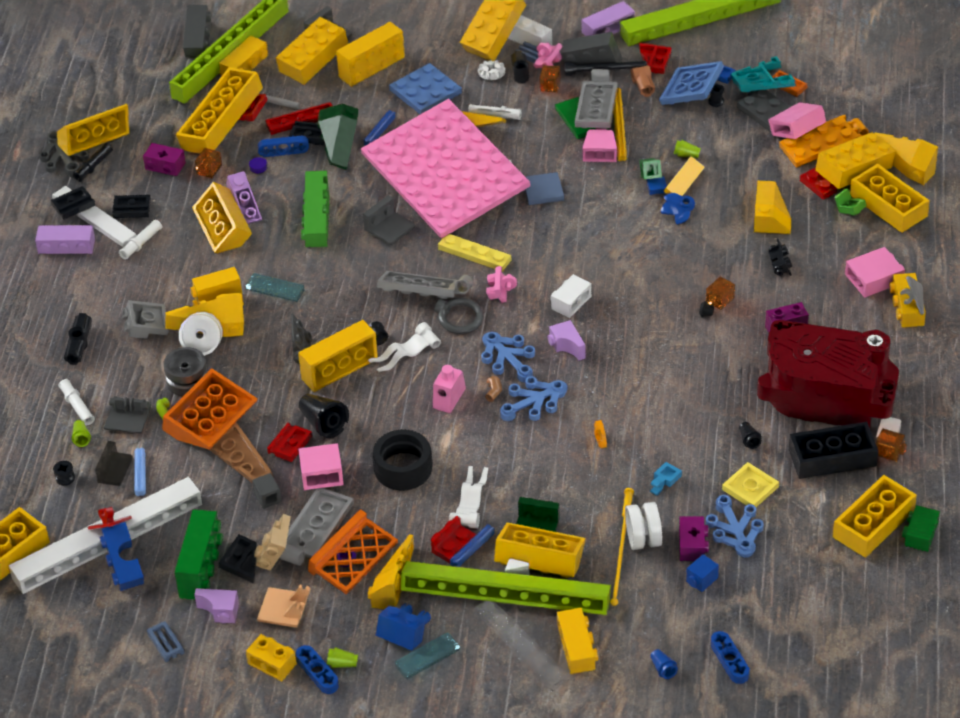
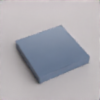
M558 172L525 176L530 181V187L525 189L529 205L564 201V193Z

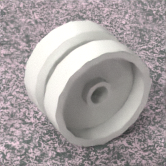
M196 312L181 324L178 332L179 342L182 347L196 348L205 356L212 353L220 344L223 336L222 325L213 314ZM198 331L203 332L204 336L198 335Z
M644 503L642 513L636 504L626 506L625 520L631 549H643L645 538L650 547L662 546V528L656 503Z

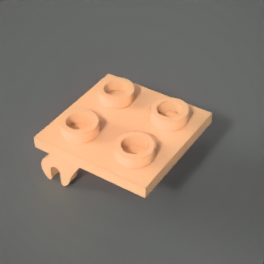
M299 585L296 591L268 587L257 622L298 628L311 590L310 587L306 586L304 590L302 585Z

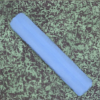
M136 448L134 450V491L136 496H144L146 494V453L144 448Z

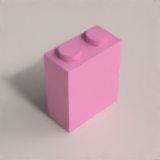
M799 102L768 119L773 136L796 139L825 123L826 118L822 105Z
M885 247L846 261L845 275L864 298L889 289V283L892 282L893 274H905L903 265L899 264L894 255Z
M338 443L298 448L304 490L344 485Z

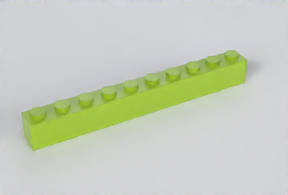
M262 0L169 82L171 98L184 104L188 102L220 73L219 62L250 35L259 39L289 12L288 1Z
M693 0L621 21L620 36L629 47L780 3L781 0Z
M406 561L401 572V591L559 610L582 608L584 613L607 615L610 605L611 585L411 561Z

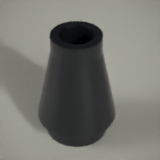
M749 422L741 423L739 430L744 446L750 449L759 447L762 442L761 434Z

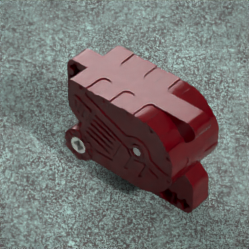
M776 320L772 322L768 336V373L758 378L757 396L763 401L771 402L778 412L787 417L837 426L868 422L871 428L872 417L887 419L893 413L899 369L889 359L890 337L876 329L862 333Z

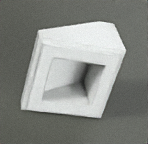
M892 417L881 419L876 439L895 443L901 430V420Z
M509 559L505 573L530 575L529 563Z

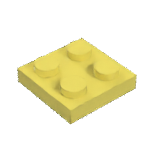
M749 462L722 484L724 492L745 505L752 504L755 507L759 506L779 488V481Z

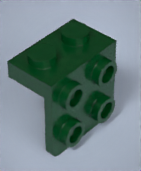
M525 497L519 498L516 524L553 532L557 531L560 520V503Z

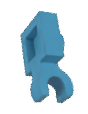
M665 462L654 472V480L651 482V485L654 487L650 492L657 496L661 493L664 485L671 487L682 476V470Z

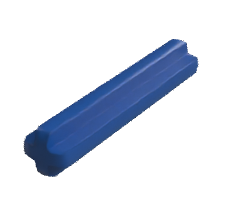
M387 111L364 138L365 146L377 140L396 118L394 111Z
M488 524L450 559V565L460 567L495 534L494 527Z

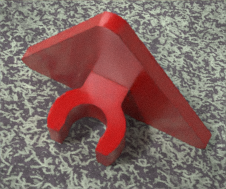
M112 507L99 509L98 514L103 523L88 526V530L111 527L132 519V516L114 520Z

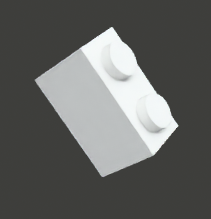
M573 274L568 280L563 282L559 289L552 293L550 297L551 309L570 318L591 298V283Z

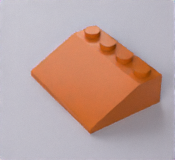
M211 368L163 416L162 430L179 441L210 450L258 401V398Z

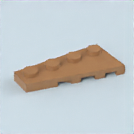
M237 422L210 449L211 452L251 483L253 479L269 473L273 476L272 471Z

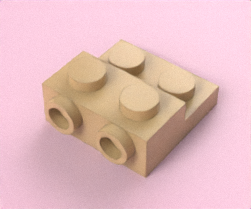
M283 514L279 521L276 520L271 531L264 535L262 545H258L255 550L254 556L257 557L255 566L272 570L286 548L291 516Z

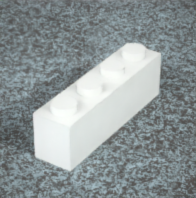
M521 15L508 38L522 45L524 42H528L538 46L540 43L548 42L552 46V29Z

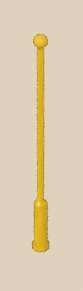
M632 488L624 490L625 497L622 511L624 519L613 598L610 600L612 606L618 605L617 593L626 534L625 507L632 505L634 495Z

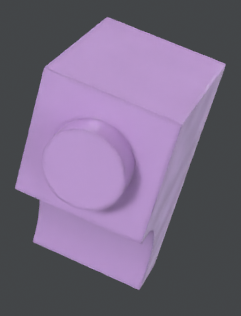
M571 320L549 326L550 335L547 337L550 346H554L557 352L564 351L574 355L578 361L586 358L585 343Z
M196 588L195 600L197 608L205 609L212 613L214 622L235 623L239 606L237 591Z

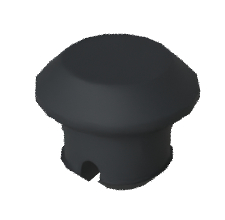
M706 301L702 302L699 310L700 316H712L714 306L707 304Z

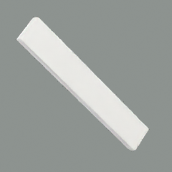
M64 186L52 194V198L54 199L72 190ZM96 206L76 214V216L93 225L95 229L122 247L128 244V240L137 236L135 232Z

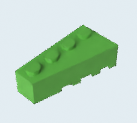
M305 171V192H303V202L305 204L302 205L304 215L302 217V227L304 229H301V239L305 240L306 247H327L330 202L327 171Z

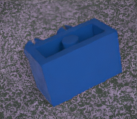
M403 603L399 608L388 606L378 616L376 636L413 651L422 642L425 624L430 622L431 616L428 612L425 613L424 610L419 612L417 616L413 615V609L407 603Z

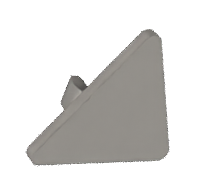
M907 276L906 280L910 289L905 288L900 294H908L910 298L904 300V304H910L914 299L920 314L923 315L922 284Z

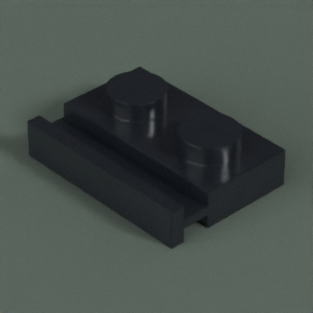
M295 121V126L293 125L289 137L305 136L308 138L309 144L324 145L325 143L321 138L322 131L321 128H318L317 123Z
M83 186L51 200L52 206L62 216L63 220L96 206L95 200L91 198V195Z
M150 194L115 195L112 211L113 218L149 217Z

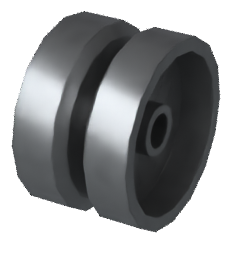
M182 347L171 351L165 357L164 372L169 390L177 395L184 396L207 373L205 356L201 351L196 348Z

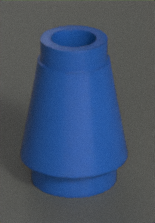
M660 649L654 650L650 658L659 676L664 679H671L678 671L677 663Z

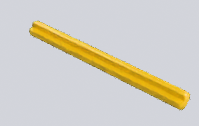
M618 87L613 110L617 160L626 161L627 151L621 89Z

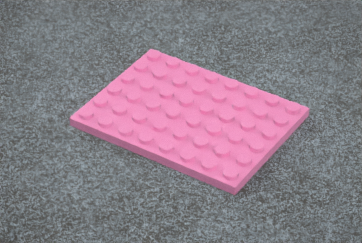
M450 99L443 101L361 148V153L441 239L530 187V181Z

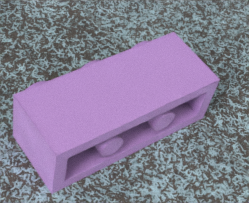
M624 1L582 19V33L585 36L607 32L615 34L620 31V22L634 18L635 11Z
M93 225L38 226L35 240L38 254H92L95 242Z

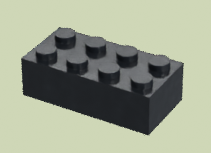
M868 422L792 433L789 437V453L799 479L877 467L878 448Z

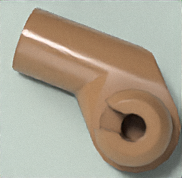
M491 376L487 379L491 390L485 395V398L489 402H493L502 392L501 382L497 376Z

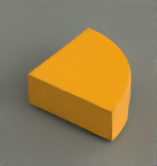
M602 420L595 421L594 436L600 449L607 447Z

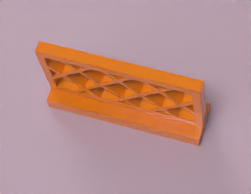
M361 509L309 559L308 563L309 573L312 575L317 573L346 595L398 543L397 538L366 517L367 513ZM368 526L373 530L374 534L362 535V530ZM374 539L375 546L364 547L363 540ZM378 539H387L390 543L378 546ZM351 540H360L361 547H350L349 542ZM376 551L377 556L366 559L365 552ZM350 552H362L363 559H351ZM338 553H347L349 560H337L336 555ZM363 564L364 569L353 572L352 565ZM337 565H349L350 572H338ZM325 566H335V573H327L322 569ZM350 577L351 582L345 586L339 582V578Z

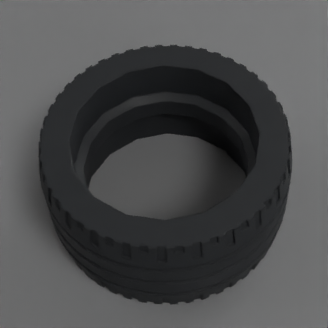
M406 429L390 431L381 436L373 448V469L376 478L383 486L399 491L412 490L421 486L429 479L433 466L432 450L429 441L422 434ZM400 453H410L420 458L414 464L405 467H396L385 462L391 456Z

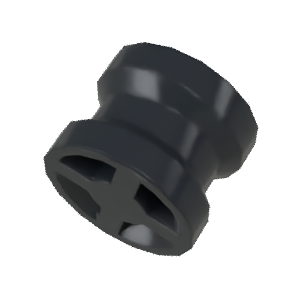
M381 322L369 324L376 332L377 346L385 343L388 340V333L384 330L383 324Z
M60 461L54 465L53 471L56 483L67 486L74 482L75 474L71 462Z

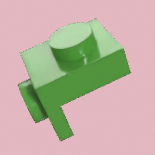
M844 189L835 196L839 213L857 215L867 206L865 199L852 198L849 189Z

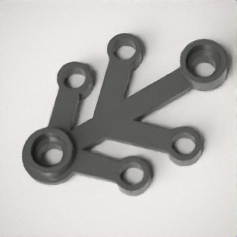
M57 131L49 132L46 138L47 146L39 153L40 161L46 162V171L52 173L56 171V163L61 157L65 163L67 175L73 177V173L80 168L79 163L72 161L58 146ZM55 147L57 150L55 151V153L53 154V156L50 158V152H51V151L53 150V148ZM84 150L72 156H77L80 161L84 162L89 159V152Z

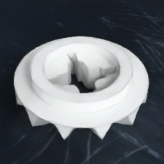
M492 60L490 62L484 61L483 64H479L478 74L486 80H497L504 76L505 67L498 60L495 62Z

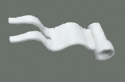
M422 322L416 327V334L403 344L392 343L380 357L371 358L368 361L370 363L383 362L397 350L387 365L377 369L378 372L388 371L403 356L414 357L429 345L436 349L440 346L441 340L431 331V327L426 322Z
M473 466L468 467L466 482L461 487L459 507L456 513H450L449 521L458 516L461 519L462 526L478 529L480 514L477 511L480 507L481 489L487 481L488 467H484L479 483H475L473 486H471L473 484Z

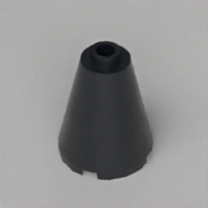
M305 394L299 401V409L318 434L330 439L338 436L343 432L344 428L342 427L345 422L348 423L349 421L348 407L340 401L313 394Z

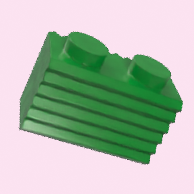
M916 505L914 511L909 512L907 520L909 526L905 525L903 529L904 545L928 552L939 523L940 511Z

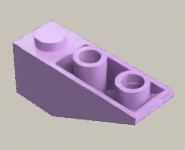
M245 171L227 176V188L230 189L247 224L262 220Z

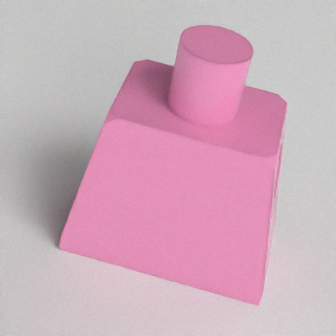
M596 128V130L587 131L583 144V162H617V146L612 130Z
M444 365L442 367V371L433 384L434 409L447 413L452 412L466 389L461 370L455 369L451 365Z

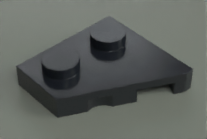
M238 534L219 561V568L254 583L256 564L254 554L257 542Z

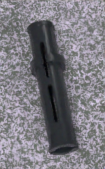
M104 143L88 160H85L81 167L73 173L75 180L81 182L88 174L93 173L95 167L113 151L111 144Z

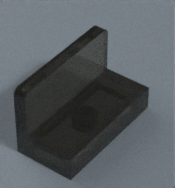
M108 441L95 469L98 483L121 486L132 461V455L118 453L116 442Z

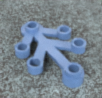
M488 332L483 336L482 340L486 349L481 354L482 362L485 364L491 363L493 361V349L498 351L497 360L492 365V372L494 374L501 375L504 372V361L506 359L517 370L519 381L525 382L527 377L533 376L530 366L523 365L515 356L533 358L535 356V348L533 346H526L524 349L503 345L522 347L524 345V337L522 335L508 338L501 337L496 332Z
M529 376L525 379L526 388H537L544 391L520 389L518 384H511L509 386L510 396L527 398L513 405L510 403L504 404L500 408V417L504 421H511L515 419L517 411L534 404L533 408L529 410V419L537 421L541 417L540 411L544 399L551 396V399L545 404L546 411L554 413L557 411L558 399L562 398L567 392V384L560 380L551 383L539 382L534 376Z
M720 495L716 499V510L725 514L729 524L719 521L716 515L709 514L706 516V525L709 528H716L713 531V540L715 542L732 546L740 557L748 558L755 552L756 545L754 540L763 531L764 523L760 519L753 520L751 522V531L745 538L743 532L750 520L756 516V507L752 504L746 505L744 507V515L738 523L732 511L731 498L728 495ZM725 532L735 535L736 539L725 536Z

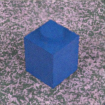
M702 554L687 567L686 581L691 587L703 592L718 579L719 565Z

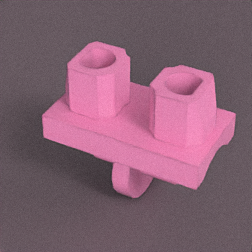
M548 42L540 43L537 46L539 57L533 64L534 67L542 68L544 73L552 72L555 69L552 62L557 63L562 59L559 52L562 45L558 43L556 46H551Z
M498 266L495 269V273L487 275L490 287L486 289V293L490 300L499 298L500 302L504 303L507 301V291L516 287L517 279L511 274L503 275L502 267Z

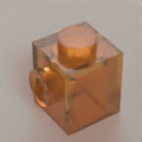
M542 66L540 92L558 93L561 80L560 66Z
M204 148L195 160L196 173L213 178L222 167L221 153Z
M721 276L706 289V302L720 310L735 298V284Z
M882 428L876 440L878 456L898 462L900 455H904L906 452L905 435Z

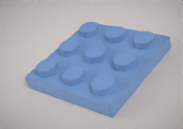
M722 61L677 68L659 99L661 105L707 99L724 68Z
M430 63L389 85L391 92L419 114L462 93V88Z

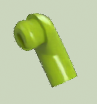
M167 398L159 399L156 402V410L162 420L163 416L168 412L167 408L170 406Z

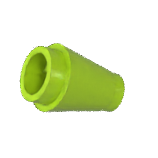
M677 140L674 154L678 155L677 157L690 158L692 156L693 158H698L701 148L684 140Z
M82 420L74 422L71 437L72 442L78 447L87 446L91 440V435L85 422Z
M336 647L334 649L329 648L327 665L332 666L331 668L356 667L358 655Z

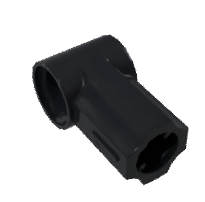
M521 50L515 51L511 55L514 80L517 83H525L529 80V64L525 53L521 52Z

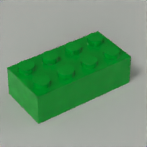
M192 510L174 572L180 599L195 600L196 588L210 589L209 579L214 575V561L218 560V547L223 543V533H220L221 520H218L217 511Z

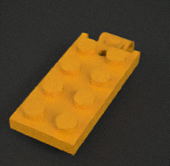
M844 114L823 123L796 139L786 138L779 141V147L797 168L818 159L820 152L869 133V130L859 118H854L847 122L846 115Z

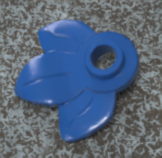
M669 193L664 196L666 203L661 208V214L675 215L677 225L684 223L690 218V212L695 207V201L692 197L687 195L681 196L677 193Z

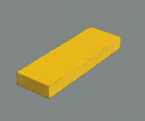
M691 156L664 189V192L666 194L677 193L683 196L705 167Z

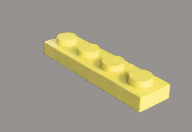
M452 234L443 237L438 243V250L493 269L501 266L502 272L511 262V255Z

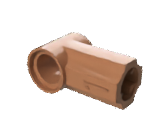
M650 67L631 68L632 81L634 84H637L640 94L645 97L651 96L655 92V86L652 81Z

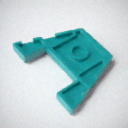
M777 56L772 57L770 62H759V66L752 69L748 66L731 73L733 82L741 92L796 86L795 79L791 74L776 78L769 74V70L781 68V61Z

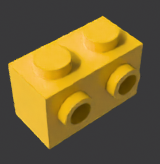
M262 634L246 650L247 663L281 682L297 665L295 651L291 647L284 646L276 642L275 639Z

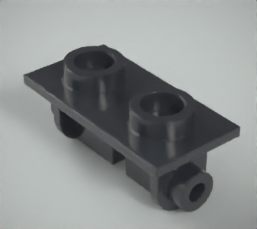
M777 239L778 244L771 245L768 250L774 273L781 276L788 271L791 276L790 268L793 266L790 258L786 256L789 254L785 244L782 245L779 239Z

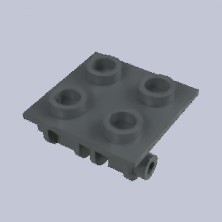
M292 313L293 360L295 363L300 364L298 352L310 347L313 339L311 333L303 327L301 320L297 319Z
M117 396L110 398L109 405L112 407L104 429L142 433L151 404L145 399L131 398L129 401L127 397L125 399Z

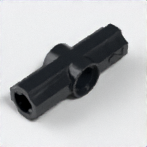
M79 313V315L75 316L73 326L68 331L69 340L64 360L70 365H77L78 362H81L83 352L88 346L87 337L92 318L86 313Z

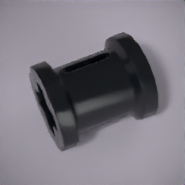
M714 84L708 100L710 106L720 107L724 104L723 93L725 89L723 85Z

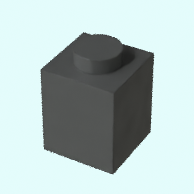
M271 473L252 480L254 494L263 509L282 502L280 488Z

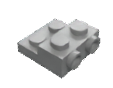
M128 300L126 308L124 307L122 310V318L126 319L124 331L128 332L129 337L144 339L148 338L149 333L168 335L169 329L165 328V304Z

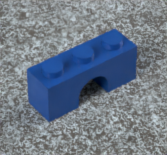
M126 522L103 528L102 536L99 539L102 548H106L108 555H105L108 567L112 566L114 573L111 574L114 585H119L120 591L144 584V576L138 558L126 561L119 556L123 550L132 547V540Z

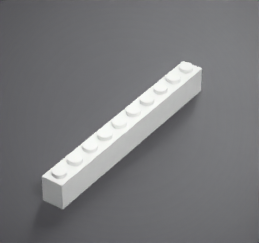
M187 477L114 513L113 518L115 520L132 516V519L124 521L132 540L201 506V494L191 479ZM100 520V521H98V522H96V523H94V524H91V525H89V526L96 525V524L103 523V522H102V520ZM87 526L9 565L11 577L22 594L106 553L107 549L102 548L99 539L102 536L103 528L88 530Z

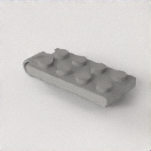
M592 69L591 81H583L575 118V127L600 129L611 127L618 83L610 82V69Z
M386 271L377 282V288H383L384 291L399 290L404 294L414 292L419 293L420 296L437 295L441 299L454 298V294H465L473 286V279L469 275H463L458 280L394 271ZM461 282H465L467 287H463Z
M324 488L316 489L289 528L286 548L281 554L280 559L300 566L305 557L311 558L332 538L354 505V499Z

